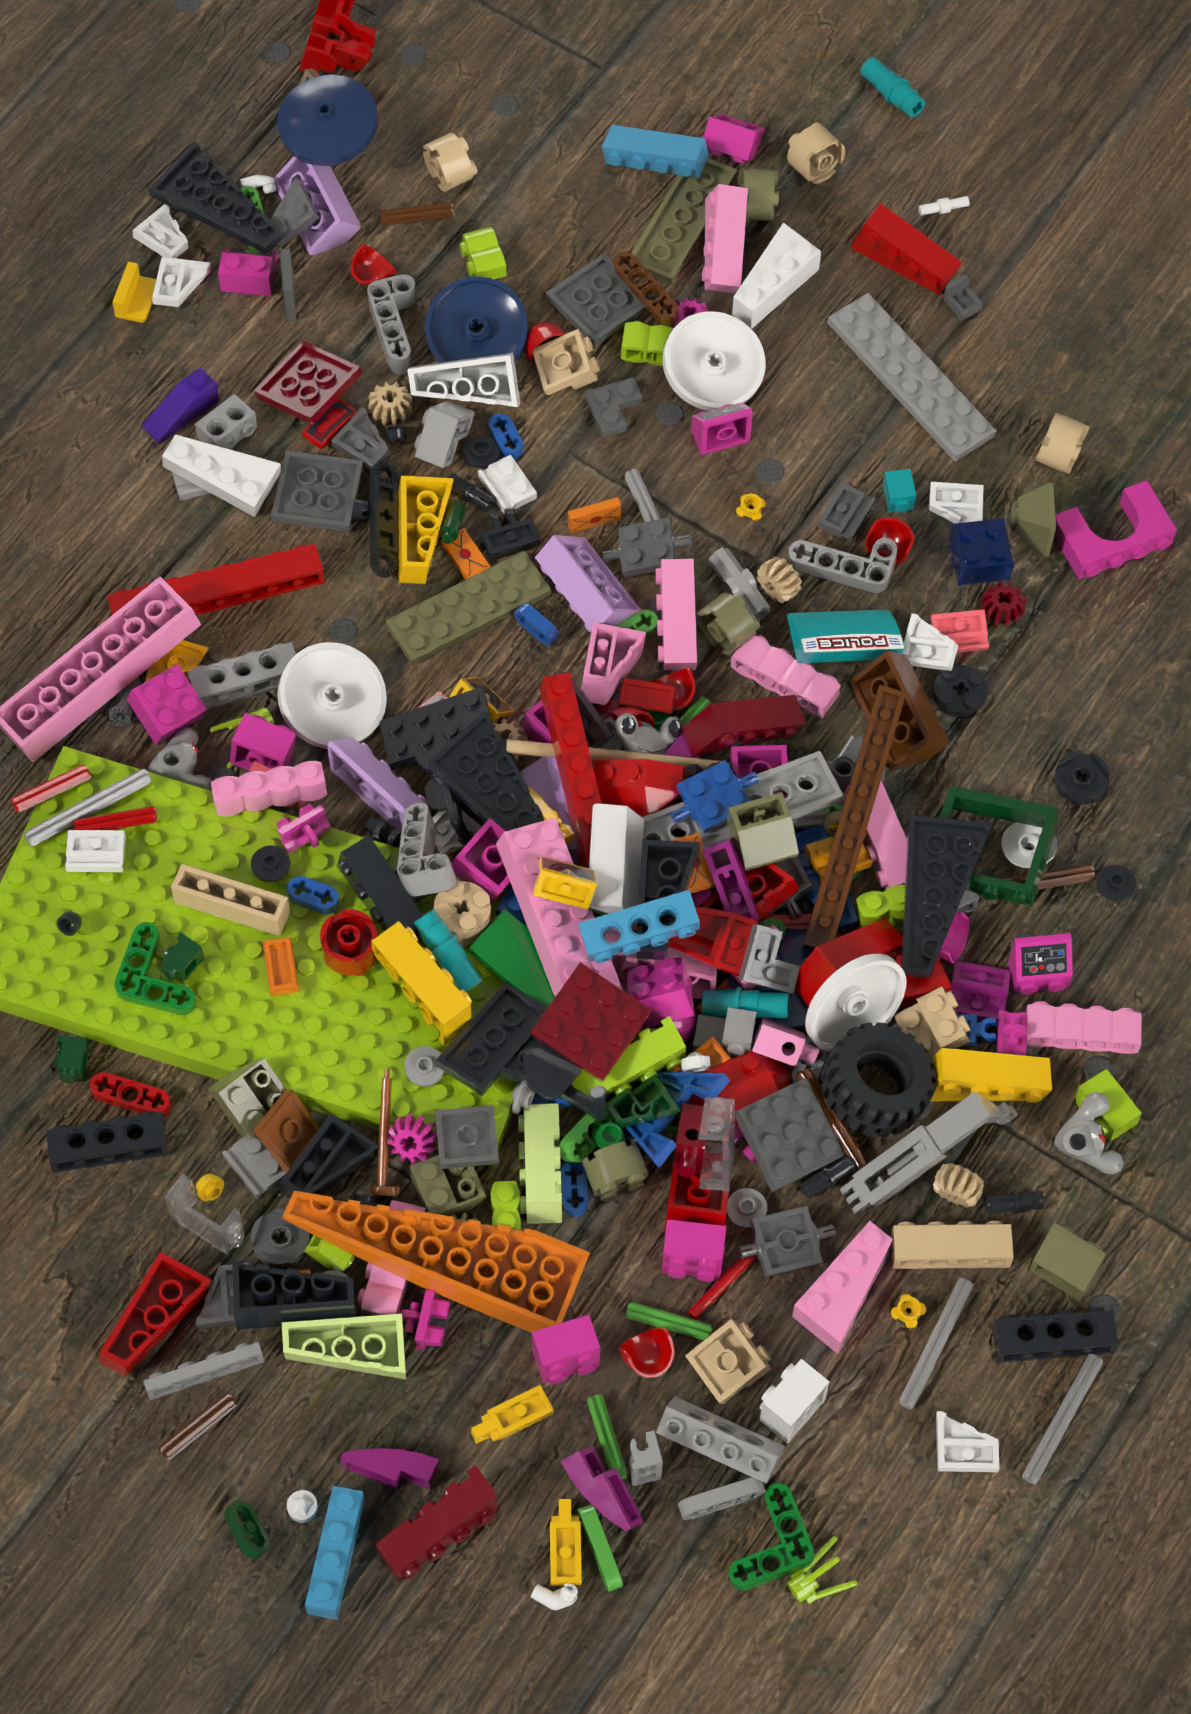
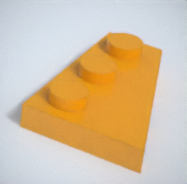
M182 640L147 669L144 683L177 664L189 680L187 671L193 670L199 665L208 652L209 647Z

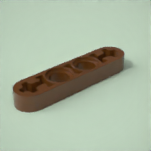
M631 252L618 253L613 259L614 269L618 277L661 325L671 326L675 324L679 319V309L676 302ZM622 263H625L626 265L629 264L631 271L629 272L628 268H627L624 264H623V265H621V264H622ZM637 277H644L646 279L642 284L633 283V280ZM651 293H658L660 295L656 300L647 299V296ZM664 305V309H665L668 313H670V312H672V313L669 314V315H668L667 313H663L662 306Z

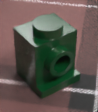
M179 932L177 935L178 943L171 945L163 955L164 965L160 968V971L168 979L174 980L175 978L183 984L205 960L200 945L182 932Z
M58 1036L57 1043L60 1051H57L55 1055V1068L59 1070V1080L67 1083H73L76 1080L84 1081L90 1051L87 1039Z

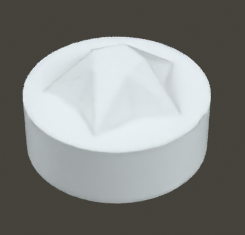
M699 1052L690 1053L687 1058L681 1059L682 1071L694 1073L706 1071L711 1067L710 1057L702 1056Z
M306 1490L294 1492L287 1501L289 1516L299 1523H306L312 1520L318 1511L315 1496Z

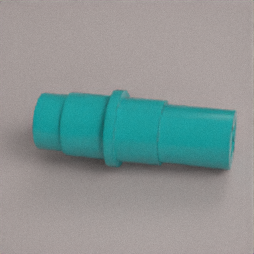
M876 57L869 58L863 64L860 70L861 75L876 87L878 92L885 97L888 104L896 106L910 118L916 117L922 112L925 100L909 85V81L906 78L898 76Z
M432 909L413 922L420 933L419 936L432 952L441 968H445L451 974L454 980L453 983L458 990L463 989L467 992L483 980L458 942V935L451 932L435 909Z
M737 987L736 990H704L702 1012L706 1016L726 1018L729 1007L756 1012V1019H789L791 997L790 993L743 990L742 987Z

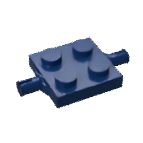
M725 760L677 784L676 789L683 799L684 807L671 812V818L674 819V823H677L690 816L697 822L705 834L727 823L728 807L750 801L745 789L759 783L758 777L752 772L739 779Z

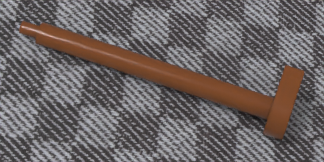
M384 1069V1077H382L377 1184L370 1186V1194L400 1195V1185H387L389 1153L387 1139L389 1138L388 1130L390 1128L392 1087L390 1069Z

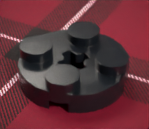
M963 665L953 666L952 671L942 670L934 682L933 699L935 703L937 701L942 707L941 710L947 715L958 718L971 716L972 712L983 708L986 702L988 687L984 680L985 676L981 671ZM962 687L967 692H963L962 696H959L957 691L953 689Z
M1074 751L1061 758L1054 774L1056 789L1061 796L1075 806H1083L1084 804L1098 801L1104 796L1108 788L1109 768L1102 758L1093 753L1088 755L1081 754L1082 751ZM1079 773L1081 776L1086 774L1088 776L1086 782L1078 781L1076 774Z

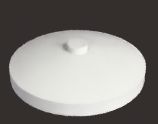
M701 312L685 318L672 330L663 350V369L672 389L690 405L707 411L719 409L727 404L746 403L756 393L765 373V354L756 334L741 320L721 312Z
M326 642L309 646L301 650L290 660L281 675L278 685V703L281 714L287 725L298 737L314 746L328 749L327 744L330 741L354 737L361 743L374 732L385 713L387 694L381 673L366 655L348 645Z
M884 954L865 955L842 966L824 982L810 1003L805 1023L809 1038L823 1051L831 1052L839 1038L845 1035L849 1029L853 1027L859 1028L861 1024L868 1022L872 1023L873 1026L877 1022L888 1023L898 1010L905 994L906 976L903 969L891 957Z

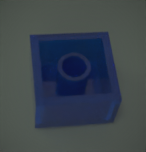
M1004 518L954 523L951 525L948 540L957 585L1010 580L1014 563Z

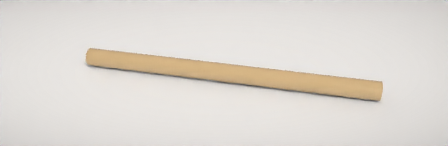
M507 739L506 741L507 753L556 758L551 743ZM588 747L592 762L595 760L649 759L682 765L684 767L690 764H697L704 770L711 763L723 762Z

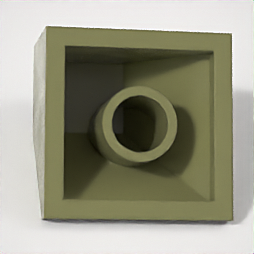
M1047 483L1018 497L1016 508L1011 509V523H1016V534L1044 557H1049L1056 530L1053 483Z

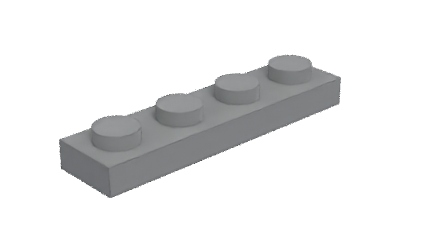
M245 1342L236 1346L233 1351L212 1353L207 1356L206 1360L197 1363L194 1361L183 1363L178 1366V1369L171 1372H156L143 1382L151 1401L263 1363L264 1358L259 1342L254 1344L252 1342Z

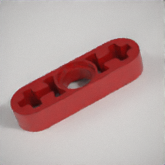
M106 1072L94 1075L90 1081L92 1095L98 1101L137 1113L147 1111L162 1112L163 1117L171 1109L169 1095L163 1089ZM104 1082H108L111 1089L105 1088L103 1092H100L98 1085L101 1086ZM128 1089H135L139 1092L138 1097L133 1101L124 1100L122 1098L123 1093ZM113 1090H117V1096H116V1097H114L115 1094H114V1091H113ZM147 1093V1099L153 1102L161 1098L164 1105H158L157 1108H153L152 1102L144 1100V1094Z

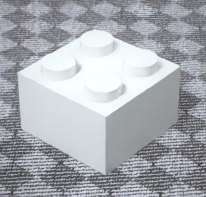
M802 1359L796 1365L791 1363L782 1373L781 1378L783 1380L776 1388L773 1385L770 1386L761 1398L764 1402L760 1406V1422L786 1443L794 1437L825 1401L829 1381Z

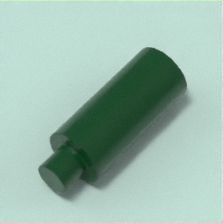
M451 501L447 505L439 534L442 541L446 544L457 539L466 512L464 504L459 501Z

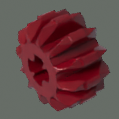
M1001 581L997 584V587L990 585L981 599V610H985L986 621L995 620V626L1004 623L1006 628L1010 625V622L1017 624L1020 617H1023L1026 611V596L1021 595V588L1013 589L1012 582L1008 586H1004Z

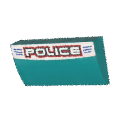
M889 609L788 613L787 615L797 663L876 660L887 650L901 654L905 650L898 625Z

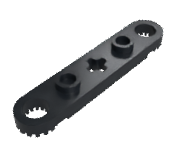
M387 460L378 461L370 470V566L372 571L382 578L390 577L398 569L399 565L397 564V554L399 553L398 471ZM378 470L385 471L388 474L389 478L383 479V476L381 477V474H379L380 471ZM382 559L386 561L389 565V568H384V566L381 567L382 564L378 560Z

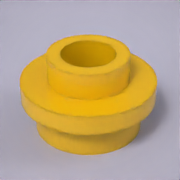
M212 1173L204 1175L196 1184L197 1195L202 1201L217 1199L224 1188L222 1178Z

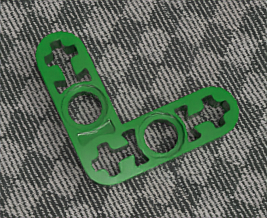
M150 922L140 923L133 930L115 979L114 986L117 996L127 1002L178 1015L190 1014L196 1007L195 995L191 988L147 976L160 942V936L154 924ZM147 932H151L152 938L146 939L145 949L141 948L143 945L141 935L145 936ZM134 956L145 958V963L141 967H132L129 964ZM129 974L133 975L132 984L134 988L124 991L122 985H128L130 980ZM152 988L163 990V995L159 999L153 1000L147 996ZM183 996H187L188 1002L178 1005L177 999L181 1000Z
M772 1484L765 1492L766 1506L781 1544L732 1563L728 1572L732 1586L737 1590H749L809 1567L814 1560L812 1543L792 1492L785 1484ZM775 1493L785 1496L783 1502L786 1511L782 1513L777 1501H773ZM794 1519L798 1523L796 1531L793 1533L782 1531L781 1524L784 1520ZM797 1539L801 1550L807 1551L803 1560H800L798 1556L792 1557L796 1554L793 1541ZM768 1557L777 1558L780 1561L779 1568L772 1572L763 1568L765 1559ZM756 1562L758 1564V1569L761 1574V1576L757 1577L756 1571H753V1563ZM739 1569H744L746 1573L751 1572L747 1574L748 1580L742 1581L740 1577H737Z

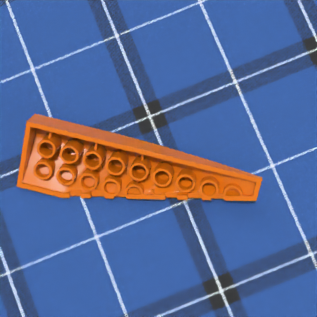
M299 1191L293 1192L282 1216L283 1219L392 1274L531 1333L563 1322L590 1254L588 1251L536 1230L524 1229L522 1231L510 1229V1226L498 1224V1226L480 1224L481 1221L470 1219L467 1222L455 1220L452 1216L409 1209L400 1211L390 1209V1206L377 1205L376 1207L360 1204V1201L354 1200L345 1202L333 1200L330 1196Z

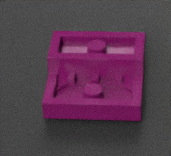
M955 960L951 991L959 1005L955 1008L957 1014L977 1015L979 1018L978 1023H981L986 1018H994L998 1022L999 1010L1005 1011L1011 970Z

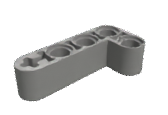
M403 274L376 280L369 284L367 288L369 309L388 367L392 373L397 375L408 373V369L412 367L410 346L398 310L409 308L416 301L415 281L411 276Z
M881 538L875 542L870 559L803 540L795 541L789 548V564L793 565L794 570L872 593H881L887 589L897 556L896 543L889 538ZM888 550L892 554L889 557H882L878 552ZM800 553L805 554L801 557V559L797 558L800 555ZM824 559L833 562L829 567H823L819 563ZM852 566L859 571L855 574H848L845 569ZM873 574H880L884 579L877 582L873 581L870 577Z
M415 803L405 810L397 872L402 885L410 896L444 892L453 888L457 882L449 857L445 854H433L436 826L428 806L424 803Z

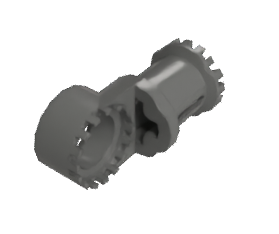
M140 676L118 693L117 702L114 707L110 708L108 716L110 720H114V723L118 722V725L121 723V726L130 725L132 721L131 715L134 710L126 699L134 688L144 683Z

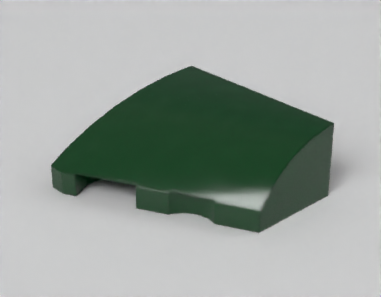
M656 1074L633 1092L627 1087L606 1104V1107L622 1128L681 1111L672 1095Z

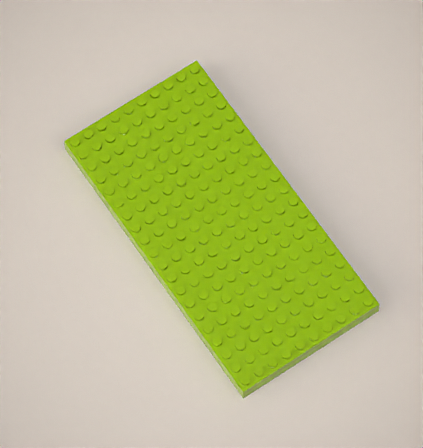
M63 746L48 780L80 765H85L88 768L91 778L36 804L0 882V1011L217 1080H221L230 1072L263 1057L285 1089L293 1090L306 1108L328 1115L333 1114L337 1118L378 1131L380 1130L382 1077H384V1069H390V1078H392L390 1127L395 1124L398 1117L402 1116L406 1119L408 1114L413 1113L416 1120L424 1115V1123H433V1128L430 1131L437 1133L436 1110L493 1105L499 1154L514 1114L512 1112L514 1102L512 1094L518 1083L521 1084V1082L509 1081L499 1077L483 1096L446 1072L432 1086L421 1087L415 1085L408 1079L404 1068L405 1060L409 1053L418 1047L429 1046L442 1054L451 1042L446 1046L438 1039L440 1036L438 1028L435 1024L430 1027L422 1018L423 1014L419 1009V1003L411 1004L401 988L402 981L395 982L378 959L362 976L339 974L324 962L320 931L328 917L342 913V910L354 909L364 912L372 919L365 904L358 898L351 885L336 867L340 852L364 837L331 828L317 837L319 846L313 848L308 842L288 854L290 870L283 879L277 882H264L255 877L252 872V856L258 849L264 846L274 845L284 849L276 824L284 818H290L291 821H294L298 817L269 808L260 811L244 810L233 816H219L216 812L212 791L148 772L151 777L150 784L88 816L93 817L149 806L156 808V822L112 830L125 831L126 834L123 872H67L65 863L67 859L68 830H75L74 825L35 846L28 844L24 836L25 831L140 769ZM374 841L392 869L398 865L400 848ZM181 864L288 897L290 914L281 935L277 936L174 903L171 887ZM303 876L331 886L338 892L339 907L334 913L325 915L299 906L289 899L288 883L294 877ZM511 883L492 903L491 923L498 917L496 910L512 886ZM301 886L300 889H295L297 895H300L301 892H306L304 886ZM434 893L415 904L422 915L434 909V901L438 893ZM327 896L326 899L321 898L322 904L325 905L327 901L331 902V896ZM67 911L78 913L82 919L80 929L73 936H66L61 933L56 924L57 919ZM372 919V922L374 923L377 929V934L379 936L384 932V930L379 924H376ZM150 922L154 924L160 936V942L147 976L191 988L195 995L196 1007L190 1014L178 1015L127 1002L117 996L114 986L115 979L133 930L140 923ZM147 932L145 936L141 935L143 941L141 948L145 949L146 939L152 938L151 932ZM179 932H182L200 945L205 960L183 984L175 978L174 980L168 979L160 971V968L164 965L163 955L171 945L178 943L177 935ZM291 937L299 992L271 996L263 941ZM423 940L417 942L423 949L425 947L428 948ZM468 944L467 947L462 948L483 979L466 992L472 1000V1020L505 982L468 952L469 947L472 945ZM134 956L129 964L132 967H141L145 963V958ZM436 960L435 963L437 964V966H438L440 969H442L441 966L439 965V963H438L437 960ZM129 974L130 980L128 985H122L124 991L134 988L132 984L133 975ZM152 988L147 996L153 1000L159 999L163 995V990ZM183 996L181 1000L177 999L178 1005L188 1002L187 996ZM437 1137V1139L434 1141V1143L436 1144V1148H435V1149H438V1150H439V1148H438V1137Z

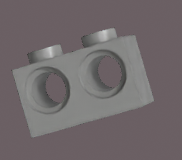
M233 394L195 423L197 438L201 442L231 450L237 442L254 432L257 428L255 412Z

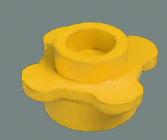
M756 494L741 496V505L736 509L737 515L752 518L754 521L760 520L762 517L761 510L766 506L765 500Z
M903 1294L900 1297L898 1306L892 1308L891 1316L893 1319L903 1321L907 1328L912 1329L917 1326L918 1318L926 1313V1306L916 1298L911 1297V1295ZM910 1309L911 1313H906V1310Z

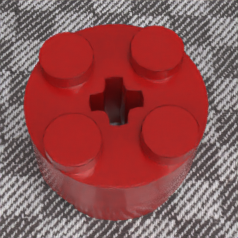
M346 909L335 916L331 915L323 923L320 931L322 955L325 964L333 971L342 975L362 976L376 962L377 958L373 954L371 941L378 937L372 919L367 914L359 910Z

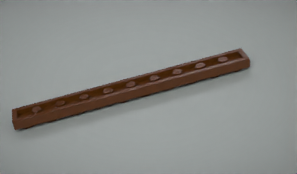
M879 685L803 947L814 950L817 946L834 940L836 937L905 699V692Z

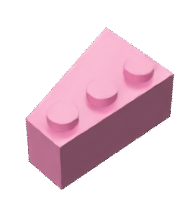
M593 622L581 690H583L591 703L603 705L608 703L623 682V678H626L642 656L646 632Z

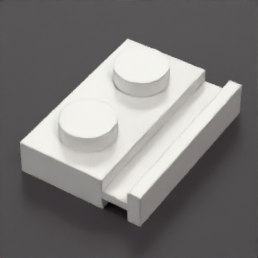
M511 455L489 465L483 471H478L479 479L490 495L496 499L495 502L504 515L507 509L514 508L515 510L537 499V492Z
M68 830L66 871L123 872L125 831Z

